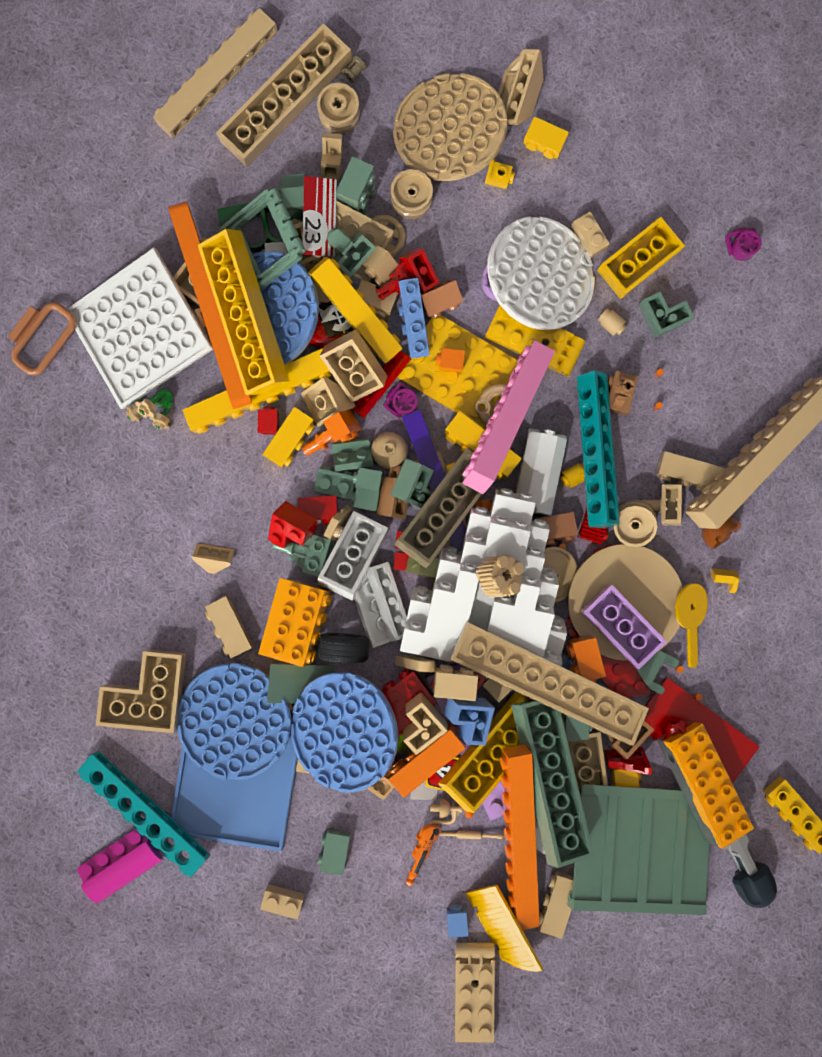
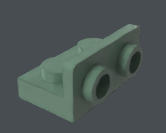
M369 438L348 440L343 443L342 441L333 442L331 444L335 471L373 467Z
M323 466V469L318 468L314 492L351 500L355 485L353 483V472L343 470L341 473L334 472V468Z

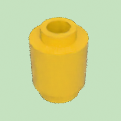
M578 463L562 471L560 479L565 487L568 486L571 489L584 482V464Z

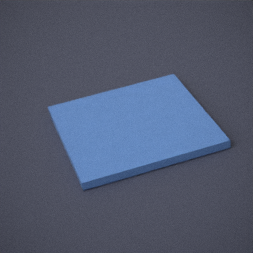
M291 734L284 752L275 764L260 775L245 780H224L212 776L195 765L182 747L171 818L194 838L283 851L298 758L293 747Z

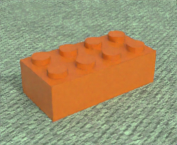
M452 722L447 724L448 731L417 755L410 750L407 753L408 756L403 761L400 758L392 765L393 768L390 770L391 773L388 780L403 798L466 749V743L458 735L459 728Z

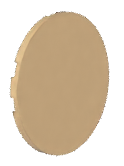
M450 73L434 76V79L425 83L422 82L410 91L397 110L393 130L397 151L403 162L410 169L425 173L431 180L454 181L474 175L485 168L497 156L504 143L507 133L505 105L499 93L489 83L479 77L461 73V75H450Z
M620 544L597 551L580 565L573 576L568 591L570 620L579 637L586 635L594 636L597 639L601 655L616 660H626L580 612L607 584H612L667 641L664 646L671 641L680 626L675 615V604L678 594L683 587L676 571L667 560L648 548Z

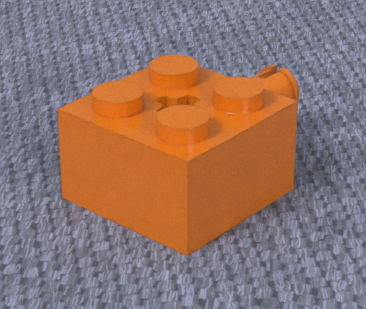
M586 635L567 640L568 645L565 646L567 656L572 659L573 664L570 665L571 672L596 683V679L606 677L596 637Z

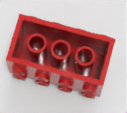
M408 668L398 674V679L387 682L381 691L394 712L398 737L403 734L405 727L413 723L406 715V703L419 693H422L434 707L437 704L434 694L415 670H409Z

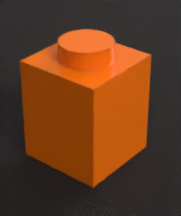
M442 348L441 353H437L436 365H440V371L462 373L465 351Z

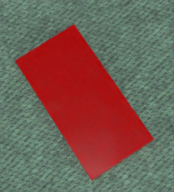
M666 677L660 684L665 688L663 694L654 692L645 705L649 709L644 721L654 729L649 736L657 741L656 739L666 734L668 724L677 719L702 723L733 784L759 749V746Z

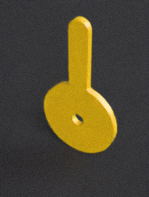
M696 583L685 585L679 592L675 604L676 619L681 627L687 629V661L690 668H696L698 664L697 627L703 622L708 608L706 591L701 585Z

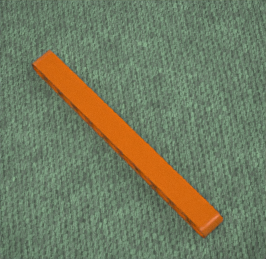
M187 201L168 206L233 409L252 404L251 395L245 394L198 248L201 240Z

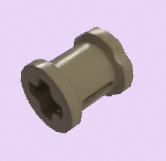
M354 56L352 58L353 61L341 70L343 75L352 83L356 81V77L361 71L367 69L364 62L357 56Z

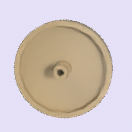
M545 547L543 568H550L557 573L559 588L555 602H559L568 596L573 576L577 571V565L568 551L559 547Z

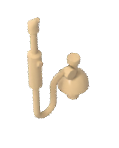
M440 798V804L430 805V812H440V818H444L451 811L452 819L448 821L433 820L429 824L454 823L458 811L462 813V807L460 805L450 806L447 800ZM459 830L457 832H441L439 835L457 836V838L482 839V837L503 839L505 837L504 833L487 834L481 831Z

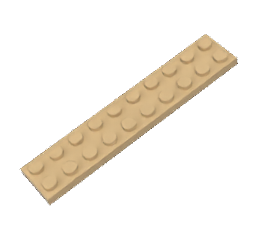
M466 622L450 657V660L474 670V672L631 746L635 744L649 709Z

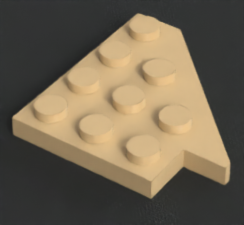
M336 200L337 228L342 229L351 238L359 230L374 245L376 244L383 249L386 248L394 232L393 229ZM335 250V256H331V259L337 256V250ZM363 264L353 274V276L367 282L371 279L364 271L366 268ZM340 269L342 275L346 274L343 270Z

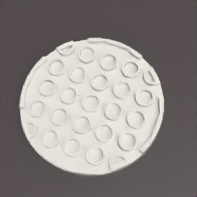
M530 216L518 219L506 226L491 245L487 263L491 289L502 308L515 320L528 327L539 330H555L569 325L585 312L594 292L595 277H593V264L589 254L584 250L580 239L575 233L553 219Z

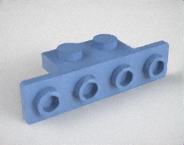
M418 278L399 281L402 304L398 305L400 316H404L405 324H401L402 334L407 336L410 357L413 359L429 356Z

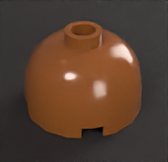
M731 515L719 529L702 528L701 535L705 544L712 550L727 541L732 534V530L736 533L741 524Z

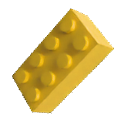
M660 217L603 262L597 271L621 300L679 254L685 245L663 218Z
M459 411L445 429L444 434L446 435L445 439L451 444L457 443L460 445L462 452L466 448L473 452L479 445V438L485 430ZM509 449L496 478L498 480L501 478L505 480L522 458Z

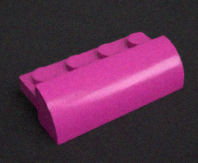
M134 829L77 868L83 882L80 886L90 900L100 903L164 859L159 849L151 844V840L141 835L137 829Z

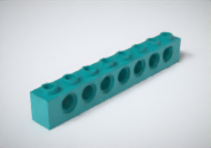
M594 370L577 376L578 406L589 527L606 528L620 525L607 373Z
M97 751L91 754L77 770L84 782L91 784L98 795L106 798L112 808L120 811L123 814V818L135 825L141 835L149 838L155 848L164 852L165 857L169 861L178 865L184 875L191 878L211 856L206 849L101 752ZM98 771L103 774V780L98 777ZM112 784L117 787V793L112 790ZM126 797L131 800V806L126 803ZM140 811L146 814V819L140 816ZM154 824L160 827V832L154 829ZM168 837L174 840L175 845H171L168 842ZM182 851H186L189 854V858H185Z

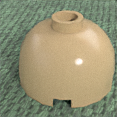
M384 432L378 435L372 442V459L380 468L390 470L391 467L402 466L408 456V445L401 435L394 432Z

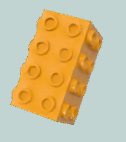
M279 578L258 654L301 667L314 662L317 651L314 650L316 643L319 641V636L322 634L320 632L321 625H324L327 619L326 607L330 606L332 601L331 590L289 578Z

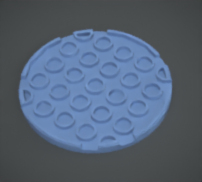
M261 251L252 255L262 274L286 254L277 251ZM299 261L261 290L284 365L297 358L307 347L318 321L319 300L314 280L308 274V270Z
M226 663L202 672L187 686L179 702L177 731L184 751L195 765L220 779L245 780L265 772L280 758L290 738L291 712L289 704L284 697L282 698V703H267L269 675L250 665Z
M349 672L329 673L310 682L304 688L300 697L297 698L292 711L291 738L301 765L306 772L309 771L319 784L339 792H358L376 784L390 769L398 746L397 722L387 698L372 682L362 676Z

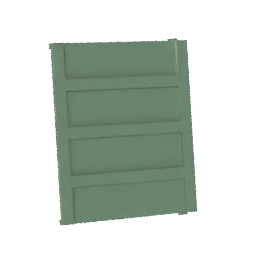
M581 783L580 798L594 856L575 862L573 890H570L568 893L567 906L572 910L706 915L710 843L706 841L682 790Z

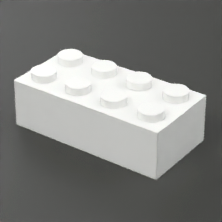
M353 511L318 576V584L353 601L387 536L388 527Z

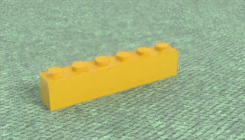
M324 257L308 271V274L353 329H357L378 359L386 364L403 349L399 345L401 341L394 333L390 334L387 330L389 326L383 319L379 320L375 315L377 311L374 307L364 302L363 299L365 297L360 290H355L351 286L352 280L346 274L342 275L338 270L340 268L339 264L333 258L330 260Z

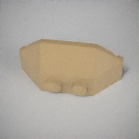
M523 49L520 56L504 72L498 93L505 105L507 125H519L533 115L544 80L540 50Z

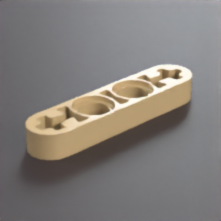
M395 655V665L420 672H435L436 661L413 655Z

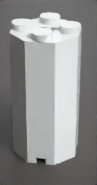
M530 428L527 434L515 494L522 492L531 494L536 501L533 513L551 516L567 436L555 435L556 432L551 430H544V433H540V430Z

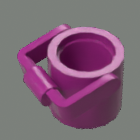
M746 227L733 230L732 233L725 235L729 256L733 255L739 261L751 259L760 250L762 245L761 238L754 227L748 229ZM730 237H737L731 245Z
M397 383L387 394L383 407L400 419L401 416L416 411L418 407L417 393L405 384ZM390 401H393L394 410L388 407Z

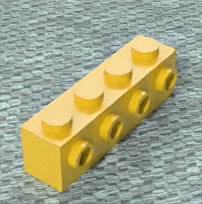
M779 776L763 790V793L766 795L764 799L771 807H777L779 810L777 814L783 821L786 822L788 820L791 823L790 829L797 836L801 835L804 838L802 843L810 851L815 850L820 854L822 852V821L792 786Z

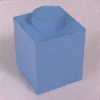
M456 904L446 908L449 938L468 936L466 907Z

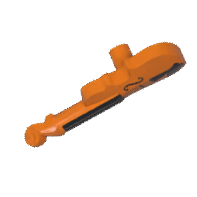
M426 824L421 828L420 833L416 835V839L419 842L412 852L415 863L412 869L409 870V876L406 878L408 886L413 885L414 879L418 876L424 860L429 856L433 843L437 841L441 833V829L436 824Z

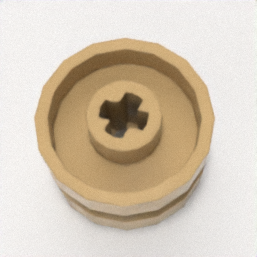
M339 82L329 84L322 89L318 95L317 107L320 122L324 128L336 134L347 133L354 129L360 117L359 100L354 89L347 84Z
M415 169L402 171L394 178L391 184V203L398 215L405 219H417L429 211L432 205L433 193L431 180L425 173Z
M636 499L621 504L618 508L620 525L613 526L619 541L631 547H640L651 542L657 531L656 514L651 505Z

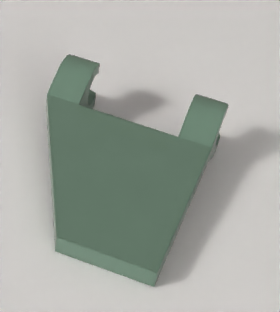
M660 650L640 669L635 668L647 687L657 694H663L665 690L664 687L653 682L663 662L671 667H677L679 664V660Z

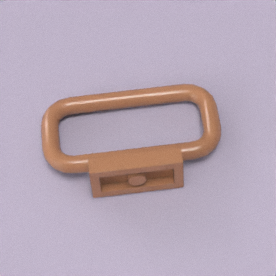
M57 302L46 304L41 311L30 306L8 335V338L16 342L11 353L14 364L29 375L36 376L43 373L76 327L74 314ZM51 310H57L68 319V325L36 368H32L20 359L19 354Z

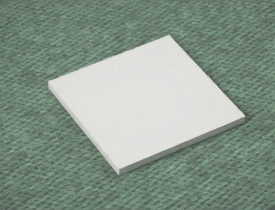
M156 248L149 250L67 308L76 318L75 330L121 409L133 404L213 350L212 343Z

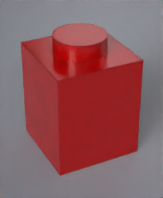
M264 406L263 410H258L257 433L260 435H276L278 432L279 411L274 410L275 407Z

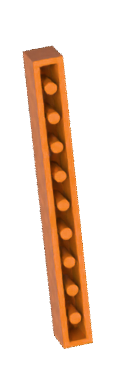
M523 744L503 748L500 764L503 769L501 783L504 787V793H502V800L505 805L503 818L506 823L504 836L507 840L505 853L508 857V862L505 863L509 874V879L506 880L510 893L507 896V901L521 929L527 930L539 927L540 925L533 762L531 751Z

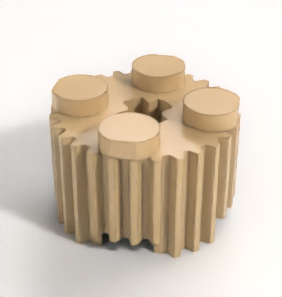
M504 554L488 557L482 562V565L477 566L478 570H476L477 574L475 576L480 581L481 589H484V595H487V597L511 596L520 592V587L522 586L520 583L523 582L521 574L524 572V566L511 555Z

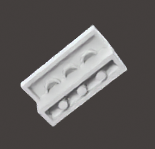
M389 562L370 567L354 600L366 636L369 639L370 648H375L385 643L402 639L407 616Z

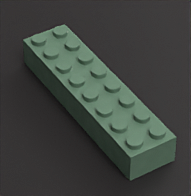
M534 699L511 705L520 745L525 744L532 753L534 807L547 864L560 868L593 857V849L561 712Z

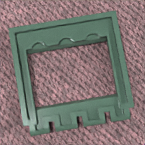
M267 188L219 228L220 232L225 229L242 231L240 227L268 206L289 253L261 274L243 235L260 291L303 258L301 254L306 251L300 237H298L293 221L290 220L291 217L287 208L282 203L283 200L277 188Z

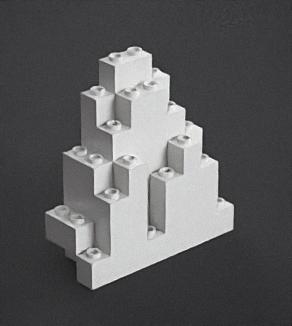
M506 488L496 489L491 512L484 507L471 508L461 552L454 547L442 548L433 589L429 590L424 586L413 587L400 651L453 662L450 660V657L466 622L562 667L561 654L567 631L564 619L554 615L553 609L559 583L557 573L554 570L543 568L545 561L544 551L550 529L549 524H546L543 520L535 519L531 521L536 504L535 498L531 494L523 492L515 494L512 493V490ZM505 554L511 555L515 560L523 564L524 572L521 574L523 582L520 583L522 586L519 593L493 598L484 595V589H481L482 585L479 584L480 581L475 575L477 574L476 570H478L477 566L482 565L485 559Z

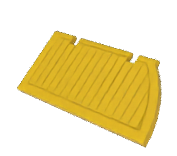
M497 884L465 893L472 907H477L478 911L476 914L491 942L494 945H498L497 953L502 961L527 971H542L544 969Z

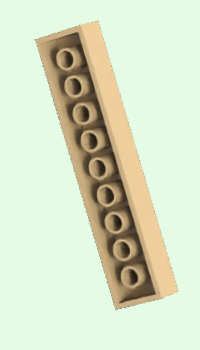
M822 376L808 379L803 384L802 390L793 394L792 400L778 410L779 414L771 418L766 423V427L753 436L754 440L750 444L745 445L740 450L741 453L728 462V467L715 476V481L707 485L702 490V494L689 503V508L685 512L699 528L719 529L822 420Z

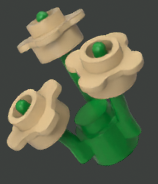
M161 388L149 400L136 401L135 405L126 406L128 410L126 412L127 418L131 419L132 422L136 420L139 423V419L142 417L147 418L150 416L149 419L153 421L152 425L157 429L163 430L164 427L170 429V426H168L170 419L166 417V414L173 406L171 401L174 397L168 390ZM154 404L160 408L165 407L162 414L154 413L156 411Z

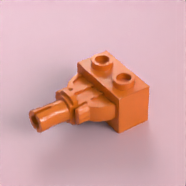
M352 410L337 412L323 421L327 430L322 434H315V439L302 446V450L306 456H309L319 449H328V444L332 441H342L343 443L358 437L357 433L362 428Z

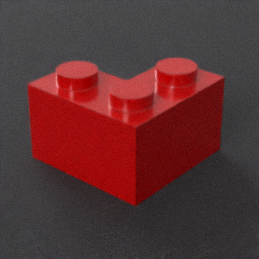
M284 501L272 513L268 540L283 549L291 541L303 546L315 533L318 519Z

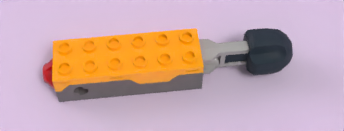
M680 719L670 722L667 726L666 734L656 740L706 841L722 849H729L738 867L732 882L742 900L751 907L763 908L769 906L775 900L777 894L776 881L769 867L761 862L754 863L747 849L749 839L746 834L753 830L754 827L704 725Z

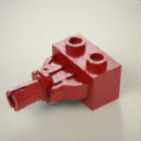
M413 248L398 258L400 262L397 264L394 272L389 275L391 279L387 284L376 289V293H380L378 297L381 300H384L396 291L398 295H401L399 281L418 278L421 293H425L438 285L440 282L424 249Z

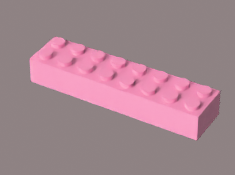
M534 340L531 346L527 345L523 353L520 354L516 362L517 365L509 376V382L501 393L502 397L495 405L494 413L486 424L487 428L479 438V445L473 451L470 457L471 461L462 474L465 476L462 484L484 494L495 481L555 353L554 350Z

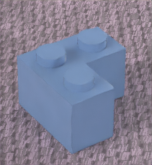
M476 697V701L448 699L444 715L453 724L460 725L458 735L468 745H486L495 708L485 698Z

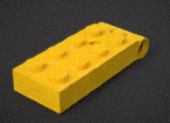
M499 305L485 335L486 339L518 354H522L527 345L531 346L534 340L541 344L542 341H547V347L555 351L548 368L560 374L564 372L563 375L567 377L570 376L585 345V340L574 336V334L562 328L539 330L528 327L511 317L501 305Z

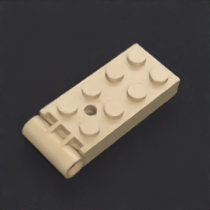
M455 942V1042L494 1043V943Z

